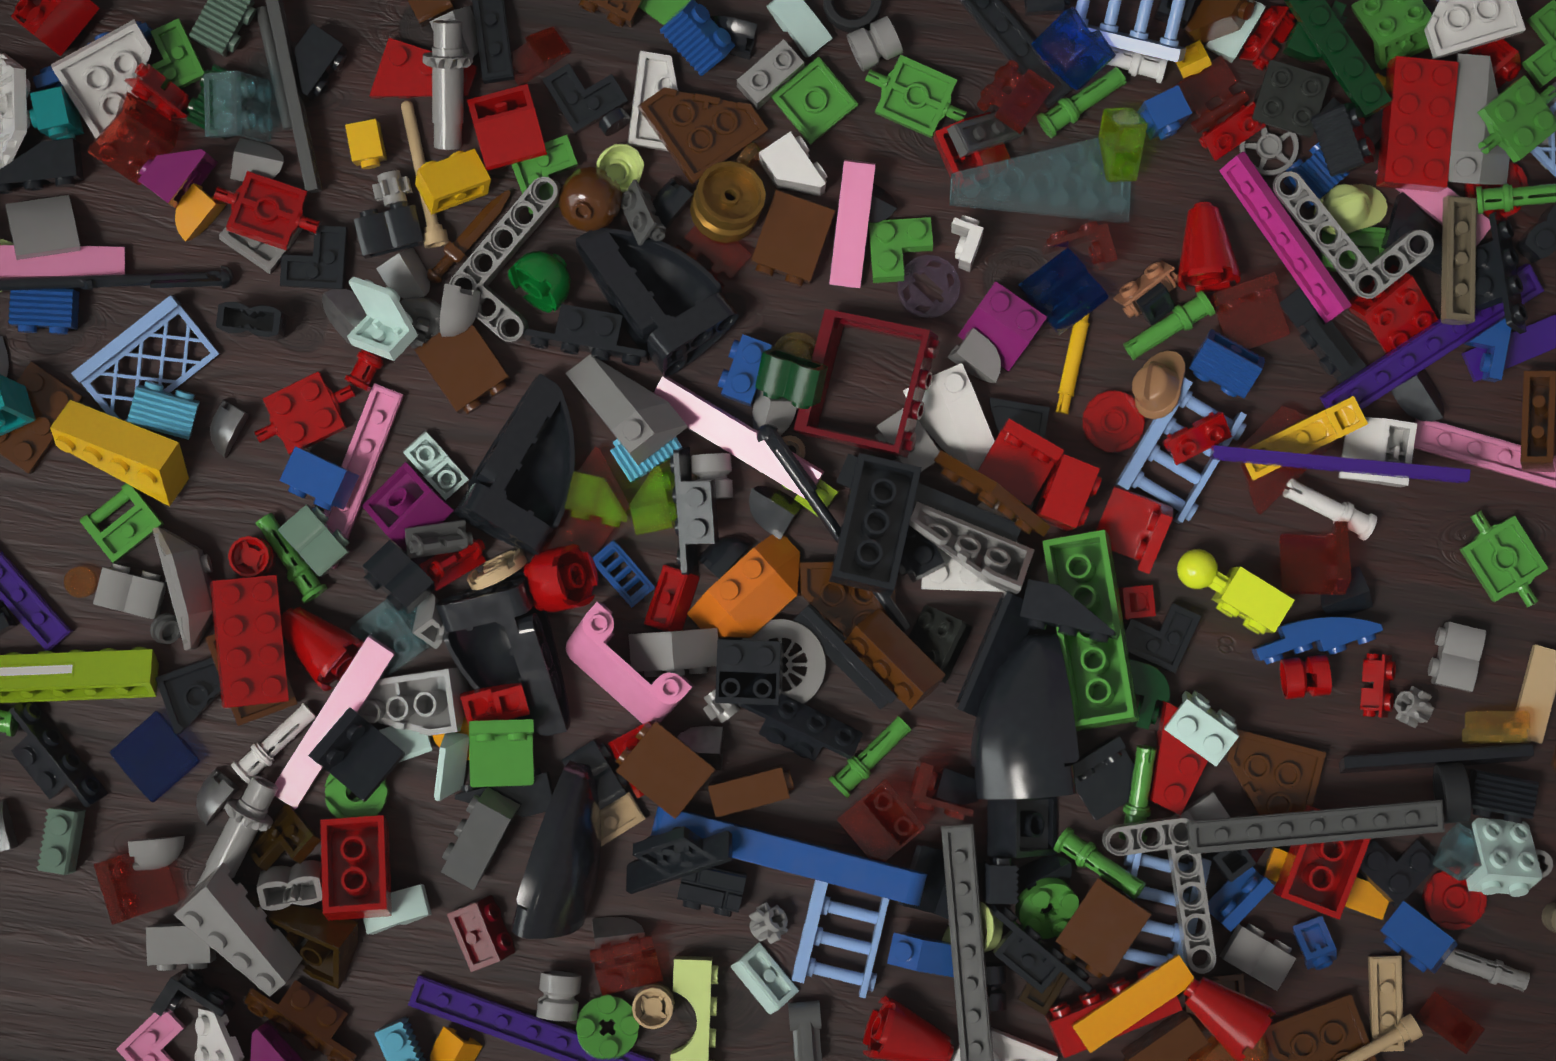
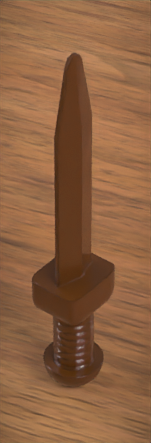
M510 190L504 191L489 202L454 243L449 241L444 246L443 251L445 255L432 270H427V278L430 282L434 284L441 283L443 281L441 277L454 263L461 264L467 258L465 255L467 250L502 211L511 194Z

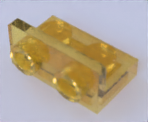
M1528 711L1466 712L1465 729H1462V741L1465 743H1531L1530 713Z

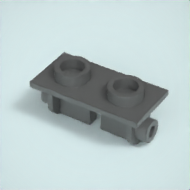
M634 179L628 187V191L622 195V210L638 245L641 246L646 238L661 241L665 237L666 228L659 216L655 215L656 209L651 201L649 192L641 189L637 180Z
M464 519L405 528L406 555L413 559L459 552L473 543V537L471 532H466Z

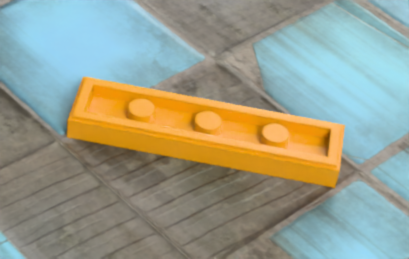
M1272 847L1262 876L1277 882L1288 852ZM1356 877L1345 907L1383 920L1389 901L1370 882Z
M1176 954L1073 1023L1072 1027L1088 1051L1092 1053L1183 992L1194 979V976L1180 955Z

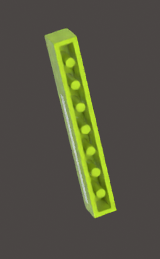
M144 647L118 651L111 648L93 652L71 650L68 653L40 651L37 654H22L10 652L6 655H0V703L156 697L157 681L155 678L158 677L159 662L153 649Z

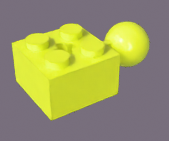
M1189 550L1179 559L1177 573L1184 585L1192 589L1209 587L1216 591L1211 599L1218 603L1216 609L1230 618H1237L1239 616L1245 621L1242 625L1258 635L1259 633L1263 635L1264 633H1275L1295 601L1241 566L1230 568L1227 575L1222 574L1218 571L1215 558L1205 550Z

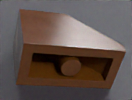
M1202 0L1184 31L1193 43L1200 40L1202 44L1236 32L1252 16L1256 2L1255 0Z

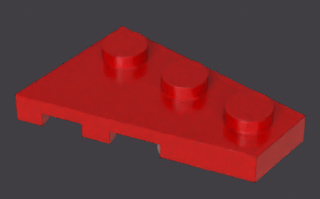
M388 38L369 97L371 99H382V97L432 98V68L423 63V54L432 51ZM471 64L467 68L464 67V98H469L479 69L478 66Z

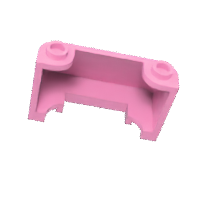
M596 602L566 642L567 655L641 723L644 724L648 721L651 725L655 721L661 723L695 685L683 675L679 676L671 672L659 676L652 685L606 645L614 636L612 633L615 624L612 617L613 612L602 602Z

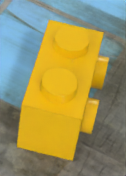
M474 148L466 152L457 151L450 155L449 158L438 162H426L418 168L415 185L432 215L488 195L491 178Z

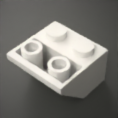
M790 131L759 152V163L776 188L821 196L825 193L827 175L818 162L812 164L808 158L810 150L800 136L795 138Z
M1365 417L1368 422L1367 425L1344 437L1342 457L1411 464L1417 423ZM1339 472L1338 477L1394 487H1405L1409 484V478L1347 472Z

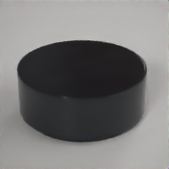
M624 108L614 109L601 119L599 128L605 136H611L623 129L629 123L631 117Z

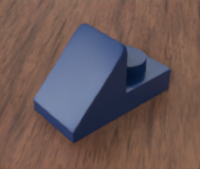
M1505 318L1497 321L1464 343V345L1488 349L1487 353L1482 355L1479 368L1483 372L1482 380L1497 382L1502 380L1512 329L1506 324Z

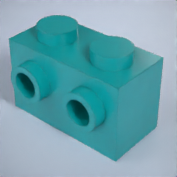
M59 86L30 93L33 109L29 110V114L34 128H38L40 132L52 140L70 138L76 140V135L84 134L79 111L64 88Z

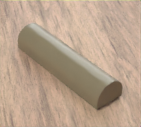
M1450 195L1443 198L1441 323L1465 325L1475 322L1476 198Z

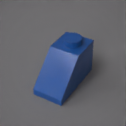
M909 932L893 933L887 964L918 972L954 977L951 943Z

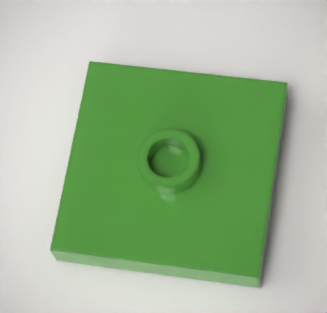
M817 57L771 95V99L810 145L859 105L820 57Z

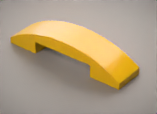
M1352 396L1248 447V449L1308 454L1367 425L1368 422L1355 397ZM1244 463L1252 480L1282 467Z

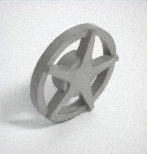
M1264 127L1261 129V137L1257 143L1245 144L1244 141L1239 145L1240 153L1244 152L1245 149L1256 150L1257 154L1261 157L1259 167H1256L1258 172L1263 176H1274L1286 171L1294 163L1299 150V142L1295 133L1287 131V133L1278 137L1275 134L1268 133L1267 128ZM1289 136L1293 142V153L1290 160L1281 153L1282 142ZM1274 158L1286 164L1276 170H1263L1266 161Z

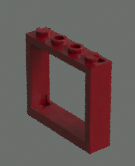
M825 309L812 360L828 366L821 401L812 407L810 406L809 409L799 408L794 430L805 436L908 458L909 451L914 449L916 443V433L914 431L917 420L922 418L924 412V402H922L924 392L929 389L932 381V372L930 371L932 361L939 354V336L927 329ZM843 327L921 342L895 444L818 427Z

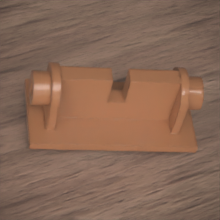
M1164 261L1151 264L1145 269L1144 274L1140 278L1122 286L1119 290L1120 293L1113 297L1114 301L1124 306L1122 309L1129 318L1139 316L1142 312L1136 300L1160 282L1167 288L1168 292L1176 287L1175 283L1178 282V276L1173 272L1175 268Z

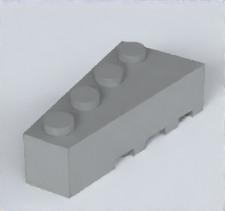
M223 862L189 893L174 916L270 997L287 983L303 958L278 928L272 929L266 919L267 914L261 907L255 908L245 897L248 893L241 883L235 884L228 876L230 870Z

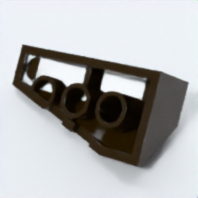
M248 899L255 908L260 907L259 900ZM294 905L273 911L262 909L267 914L266 919L272 929L278 928L303 958L300 962L305 966L303 972L314 979L339 989L358 945V922L352 919L328 921L323 915L322 909Z

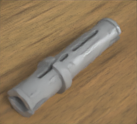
M1456 948L1443 963L1488 979V982L1491 984H1504L1522 992L1526 990L1530 979L1529 972L1504 965V962L1501 960H1488Z

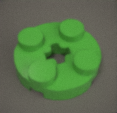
M331 773L325 784L326 805L336 818L377 816L383 810L389 795L386 779L365 802L358 797L352 800L349 797L352 791Z
M1043 878L1036 881V886L1030 890L1026 888L1018 897L1019 902L1015 907V914L1018 916V920L1024 929L1029 925L1042 936V939L1059 937L1078 909L1079 899L1065 881L1058 878ZM1052 903L1053 908L1049 912L1043 913L1041 911L1042 908H1047L1048 904Z
M604 995L588 1002L580 1011L576 1026L578 1042L582 1049L593 1058L601 1060L617 1059L626 1055L636 1043L639 1024L633 1016L632 1006L623 999L612 997L611 995ZM603 1020L605 1022L612 1020L615 1023L613 1029L616 1031L615 1034L607 1033L604 1036L601 1035L602 1027L599 1023Z

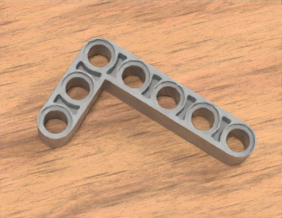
M1292 171L1282 172L1273 181L1275 195L1357 296L1366 299L1378 296L1432 252L1434 243L1431 235L1423 230H1411L1369 262L1301 176ZM1287 176L1292 177L1296 182V189L1290 195H1286L1280 190V182ZM1310 201L1315 205L1316 213L1311 219L1306 220L1301 217L1299 209L1304 202ZM1325 226H1331L1336 234L1335 239L1329 244H1324L1319 238L1320 230ZM1416 235L1422 236L1425 240V247L1419 253L1411 251L1409 246L1410 240ZM1349 250L1354 254L1355 262L1352 267L1343 268L1339 263V257L1342 252ZM1390 255H1395L1400 261L1399 269L1394 273H1388L1384 268L1385 259ZM1365 275H1370L1375 281L1374 288L1368 293H1363L1359 288V281Z
M539 177L531 183L449 282L450 285L459 286L460 282L465 278L472 282V289L481 292L476 317L499 338L507 342L522 341L525 338L523 335L524 329H529V325L519 312L488 285L558 204L561 185L558 181L549 177ZM545 183H550L554 190L552 197L548 200H542L539 195V189ZM525 207H530L533 211V218L528 224H523L519 219V213ZM508 230L512 234L513 242L509 247L503 248L499 243V236L502 232ZM488 254L492 258L493 264L489 271L483 272L479 267V260L483 255ZM487 299H492L496 305V310L491 316L485 315L482 310V305ZM511 319L516 320L520 327L518 334L514 337L509 336L505 329L507 322Z
M1173 816L1108 827L1102 835V842L1104 847L1116 856L1167 849L1184 961L1189 968L1197 973L1205 974L1210 972L1216 964V952L1201 853H1189L1188 834L1181 840H1177L1173 835V829L1177 824L1186 823L1187 825V821L1191 820L1183 816ZM1154 827L1157 831L1156 841L1151 844H1144L1142 841L1143 831L1146 828ZM1116 832H1123L1126 837L1124 846L1119 849L1112 848L1110 844L1111 836ZM1190 854L1193 858L1192 867L1187 871H1181L1178 867L1179 858L1182 855ZM1189 886H1195L1198 891L1197 898L1193 902H1185L1183 899L1184 890ZM1193 918H1200L1203 923L1201 931L1196 934H1190L1187 929L1189 921ZM1197 950H1205L1207 952L1206 962L1200 966L1194 965L1192 962L1193 954Z

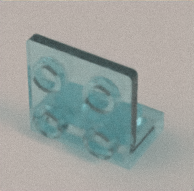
M237 70L204 74L205 137L242 136L261 142H270L273 122L270 113L272 90L269 80Z
M385 600L350 627L353 635L360 638L363 642L371 635L396 652L382 674V678L389 677L417 655L432 647L412 633L417 607L410 614H407L403 609L397 612Z

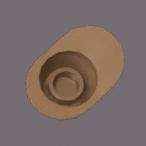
M1164 351L1154 355L1133 378L1132 392L1135 396V406L1139 413L1146 418L1154 420L1163 418L1171 413L1178 404L1186 364L1183 357L1177 352Z

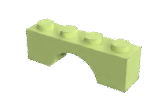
M674 957L673 991L685 997L694 1008L697 1028L686 1044L671 1051L670 1061H715L709 1060V1048L716 1047V1029L710 1028V1017L717 1016V997H711L712 984H718V965H712L713 957Z

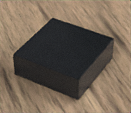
M1161 282L1136 300L1145 320L1151 326L1175 309V304L1167 288Z

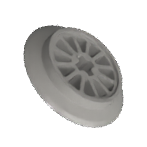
M774 619L768 622L752 638H743L742 640L769 641V639L778 638V641L781 642L782 638L791 639L792 642L784 653V657L788 659L786 663L788 670L785 673L783 672V676L786 677L792 689L782 691L781 688V693L803 704L816 694L824 679L826 660L819 640L808 628L792 620ZM794 643L799 644L802 650L789 656L788 654ZM802 653L806 654V663L792 662L794 658ZM806 666V675L802 676L794 671L792 667ZM788 674L796 675L802 679V682L798 686H794Z

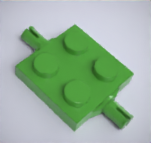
M903 55L899 56L895 68L888 76L870 69L865 81L882 88L881 99L875 114L931 139L938 123L945 116L955 121H960L966 116L967 111L950 105L951 94L957 79Z
M1524 75L1480 109L1477 113L1485 122L1490 134L1478 144L1479 149L1485 147L1481 152L1488 154L1498 145L1505 150L1513 163H1515L1556 131V117L1547 104L1556 98V91L1551 93L1556 88L1550 85L1539 94Z
M1482 510L1471 515L1470 518L1480 533L1477 534L1473 541L1459 550L1492 602L1498 601L1509 593L1518 592L1526 607L1537 603L1539 600L1528 585L1531 584L1536 576L1546 571L1548 567L1516 516H1511L1500 524L1490 526Z

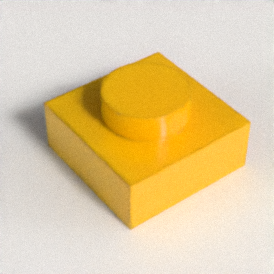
M1200 40L1186 46L1184 60L1175 62L1183 78L1198 74L1203 69L1212 65Z

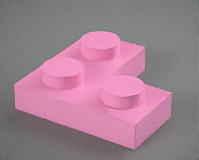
M171 1011L162 1016L153 1013L116 1050L126 1061H174L163 1048L186 1026Z

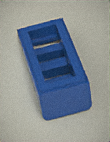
M616 540L610 542L592 558L597 569L631 608L656 588ZM616 551L619 557L605 567L602 563ZM624 561L628 566L614 577L610 572ZM633 571L636 576L622 587L619 581ZM641 580L644 585L630 596L627 591Z

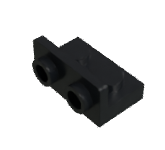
M909 525L899 571L902 577L908 574L914 583L945 567L946 564L936 545Z

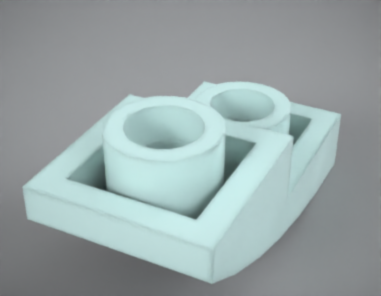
M773 0L766 6L782 31L789 33L804 57H810L832 39L824 25L804 0Z
M427 431L423 432L403 450L407 458L445 500L469 480Z
M420 884L392 892V916L363 918L366 933L374 935L396 925H407L432 915L425 886Z

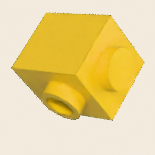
M377 119L345 125L351 159L356 166H361V169H372L379 167L380 162L387 161L381 126Z

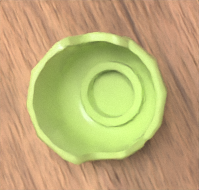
M614 144L600 154L597 159L596 168L607 172L606 175L613 182L616 180L620 185L621 192L624 193L628 191V187L634 179L638 183L640 182L644 161L638 150L628 144Z

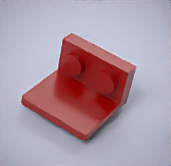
M1392 265L1386 271L1388 273H1394L1399 268L1395 265ZM1405 273L1374 298L1366 299L1356 295L1349 300L1352 305L1348 308L1349 311L1367 323L1385 354L1438 321L1436 314L1414 277L1408 273ZM1375 281L1365 287L1362 292L1368 293L1372 291Z
M1009 418L983 460L978 472L999 483L1019 501L1029 506L1064 450Z
M1114 486L1096 531L1105 530L1110 536L1112 551L1138 560L1137 570L1150 574L1173 519V507Z

